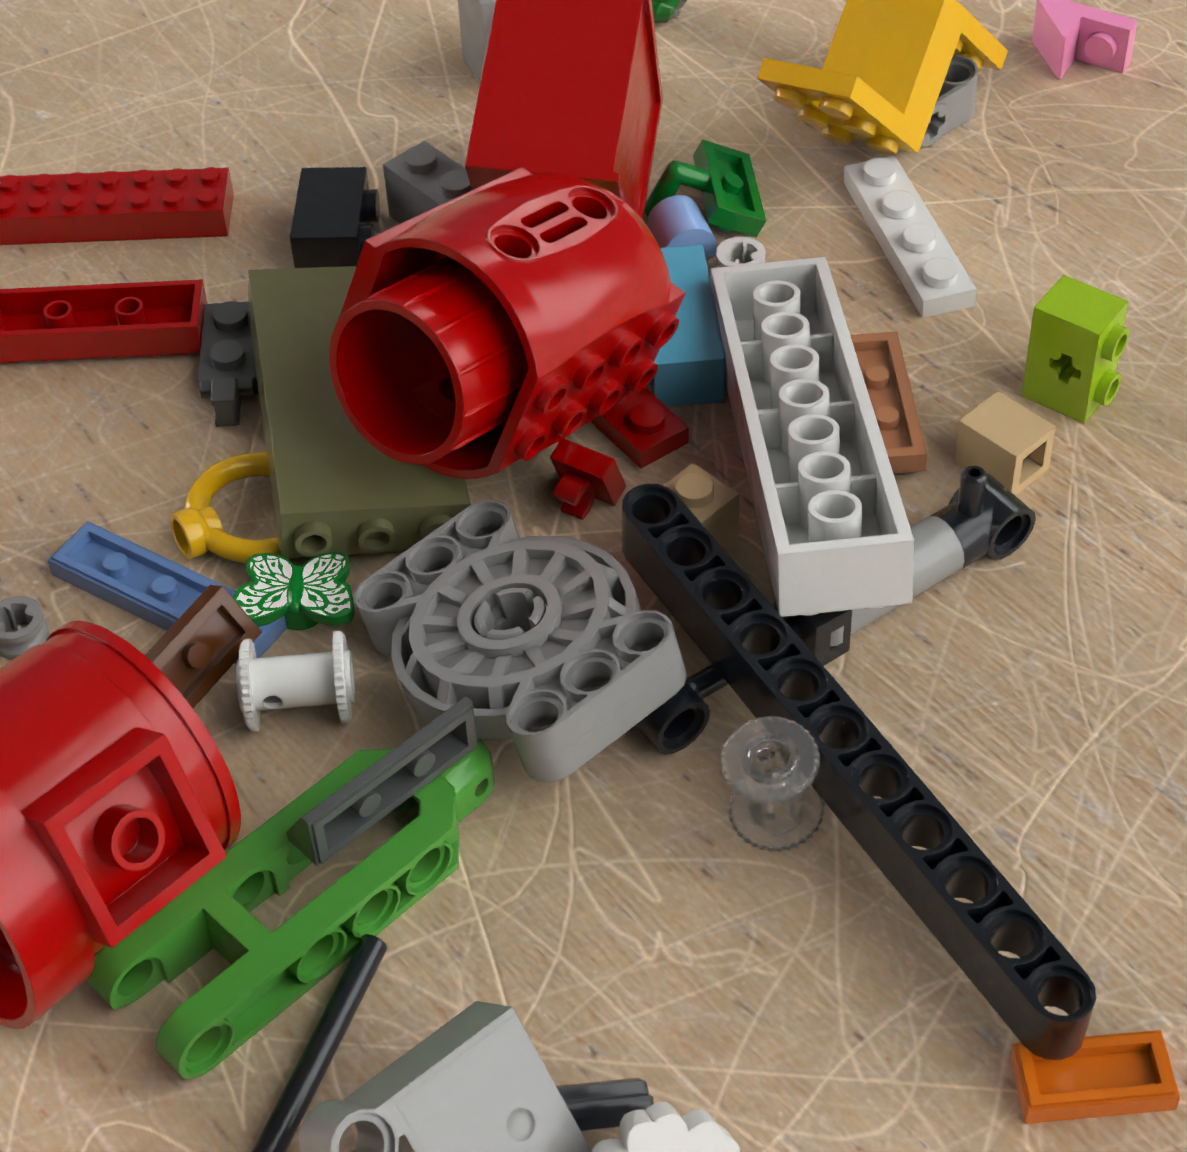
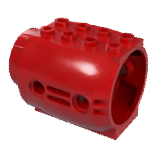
M521 167L365 240L338 322L335 325L330 340L329 365L333 386L345 414L356 430L374 448L386 456L408 464H420L436 473L453 478L478 479L488 477L502 471L518 460H531L540 451L570 436L599 415L607 413L627 393L632 391L638 394L644 390L658 370V365L654 363V360L660 348L670 340L678 328L679 319L675 316L686 293L670 281L663 253L648 226L621 198L598 185L571 175L549 172L531 174Z

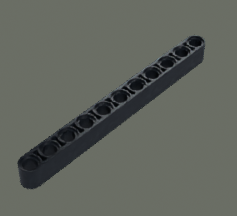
M643 484L628 491L622 501V552L626 560L1020 1042L1034 1055L1047 1060H1061L1074 1055L1082 1046L1096 1002L1095 986L1089 975L678 495L668 487L659 484ZM911 846H920L928 850H921ZM954 898H964L973 903H963ZM998 951H1008L1020 958H1009L1001 955ZM1044 1007H1056L1065 1011L1068 1015H1056Z

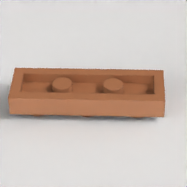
M898 332L850 335L893 474L926 471L927 450Z

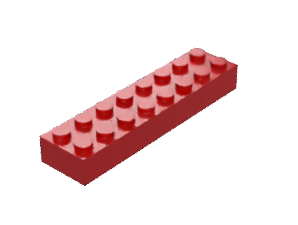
M207 167L204 169L175 168L172 170L74 172L71 174L43 173L38 175L0 176V245L226 237L229 233L234 196L229 168Z
M203 279L0 289V363L200 353L205 304H208Z

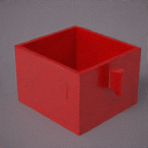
M496 0L464 165L472 190L521 167L531 174L545 172L561 173L583 179L612 192L626 202L643 220L663 103L652 0Z

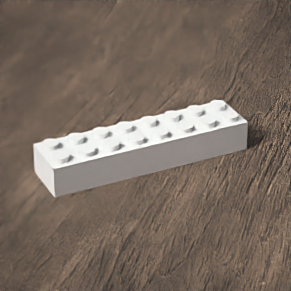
M826 257L711 268V289L725 356V382L779 615L781 617L811 616L825 612L864 608L878 609L885 606L912 604L914 538Z

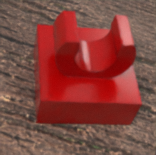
M567 439L560 440L550 456L560 477L553 495L556 499L564 501L560 509L566 514L583 520L590 512L595 498L615 506L626 488L616 461L612 457Z

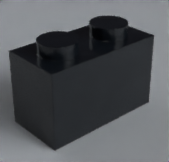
M366 167L301 168L290 233L295 268L357 266L365 240L375 236L374 226L370 222H379L380 216L378 189H369Z

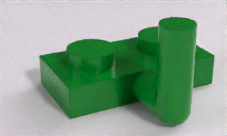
M703 139L693 154L695 166L677 160L671 161L664 169L646 201L644 213L649 216L655 205L668 197L675 196L679 187L684 185L701 191L708 223L715 225L723 231H736L757 237L766 223L750 155Z

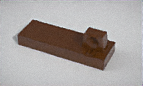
M209 585L145 656L161 670L180 691L191 707L194 708L239 659L241 642L244 639H251L254 642L262 631L223 586Z

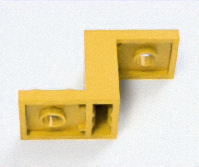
M846 0L822 69L764 58L757 79L774 91L773 99L776 102L797 109L799 111L798 119L822 128L821 136L823 138L846 146L851 145L852 139L865 141L866 146L870 149L894 156L898 149L915 153L919 152L953 55H961L972 59L977 64L978 72H980L981 67L1001 70L1008 50L957 0Z

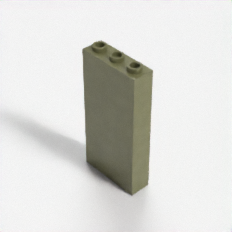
M356 266L248 270L249 324L280 556L285 558L315 557L330 552L344 553L345 555L403 552L471 506L466 479L445 476L420 464L400 462L381 453L356 430L338 400L330 373L329 347L331 336L338 322Z

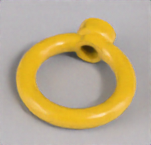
M266 452L245 453L221 460L206 469L194 481L187 494L185 509L170 515V525L174 539L187 560L204 555L208 551L227 560L245 564L247 559L255 554L269 553L280 555L278 537L245 539L223 531L217 513L210 506L215 494L229 483L248 477H270Z

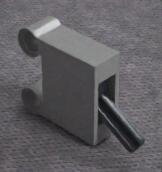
M475 1001L343 1100H326L314 1106L305 1116L300 1127L299 1147L301 1152H339V1141L343 1132L349 1125L355 1123L358 1131V1140L353 1152H592L581 1131L619 1127L620 1121L625 1114L639 1109L646 1110V1108L654 1104L653 1096L649 1094L646 1081L640 1078L556 1086L513 1007Z

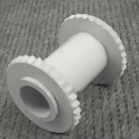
M341 631L333 632L332 652L256 658L253 641L251 639H244L241 642L239 660L236 663L237 694L240 710L243 712L245 724L250 731L260 730L261 711L337 704L341 724L350 722L352 719V703H355V677L352 653L347 648L344 633Z

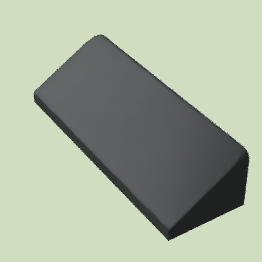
M465 696L310 810L286 832L288 840L316 866L325 862L477 747L473 702Z

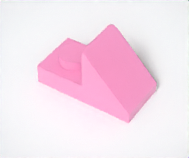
M1037 0L1032 42L1058 79H1062L1075 60L1124 73L1131 63L1137 19L1069 0Z

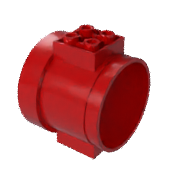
M71 621L52 632L46 642L29 648L0 668V1025L12 1029H24L30 1026L90 977L94 968V955L105 946L115 947L227 857L225 850L237 840L241 828L240 804L231 774L216 743L194 709L161 670L138 649L112 631L87 621Z

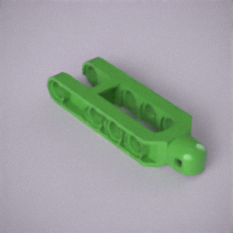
M477 739V747L394 809L409 810L417 801L419 803L418 817L276 930L270 932L250 912L272 894L276 893L280 897L290 889L289 881L313 863L288 840L286 832L302 816L393 749L357 751L225 852L227 857L115 947H103L94 958L93 972L88 978L89 985L114 1010H117L140 999L164 979L168 983L172 982L214 948L231 965L168 1016L156 1038L157 1052L183 1078L194 1079L203 1076L351 957L363 935L370 934L376 936L458 869L459 822L487 800L492 794L495 784L491 752L481 739ZM483 781L481 788L476 791L478 785Z

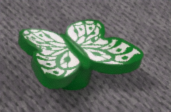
M338 552L320 554L311 558L303 566H294L287 558L269 553L255 554L248 558L246 563L250 583L240 586L233 596V599L258 627L270 624L285 616L287 629L306 630L316 626L318 623L328 626H341L350 623L355 615L350 585L346 582L350 574L349 557L344 553Z

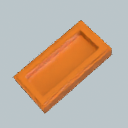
M1162 1030L1088 1036L1084 1038L1081 1048L1074 1055L1061 1060L1044 1059L1034 1055L1022 1043H1012L1010 1060L1025 1124L1177 1109L1180 1094Z

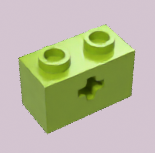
M1063 274L1034 307L1021 396L1085 424L1100 404L1108 406L1114 399L1122 379L1121 373L1116 372L1118 359L1122 355L1130 336V329L1124 327L1128 301Z

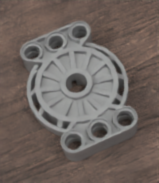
M485 500L467 507L366 578L354 593V602L373 647L379 654L392 658L407 701L422 719L430 723L466 696L473 702L477 739L512 738L524 770L529 777L537 781L553 782L562 780L574 773L674 696L684 686L687 678L686 668L671 620L665 614L658 611L641 610L635 588L626 569L609 552L586 541L561 536H527L520 538L510 509L505 503L497 500Z

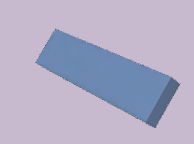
M89 521L48 559L53 576L166 631L169 630L209 585L223 586L232 597L236 593L231 588ZM285 616L270 624L258 627L262 633L253 642L256 658H260L287 629Z

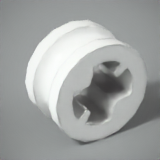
M749 237L729 238L721 242L716 250V268L765 263L766 250L763 244Z

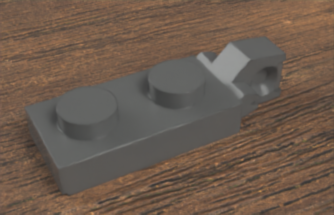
M248 301L205 304L198 385L201 398H211V406L214 407L216 427L239 426L242 396L259 394L248 316Z

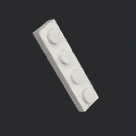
M896 156L873 158L865 162L844 166L843 183L920 316L925 318L974 307L977 288Z

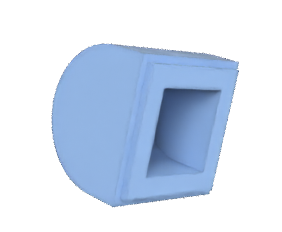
M675 195L660 201L654 206L648 216L647 226L660 248L703 244L705 258L716 256V239L695 200L688 196Z

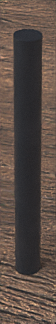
M365 934L361 937L252 1152L287 1151L387 951L386 943L380 938L370 934Z

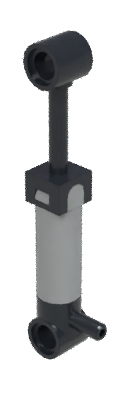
M979 466L965 467L961 473L960 488L954 493L948 506L910 527L914 538L913 598L987 554L992 559H1003L1020 548L1032 532L1036 521L1035 512ZM775 600L774 609L778 612L777 605H776V600ZM901 605L782 618L824 666L849 651L850 635ZM711 664L692 676L687 677L684 686L674 696L635 726L661 753L673 754L683 750L696 740L709 721V705L703 699L725 687L728 683Z

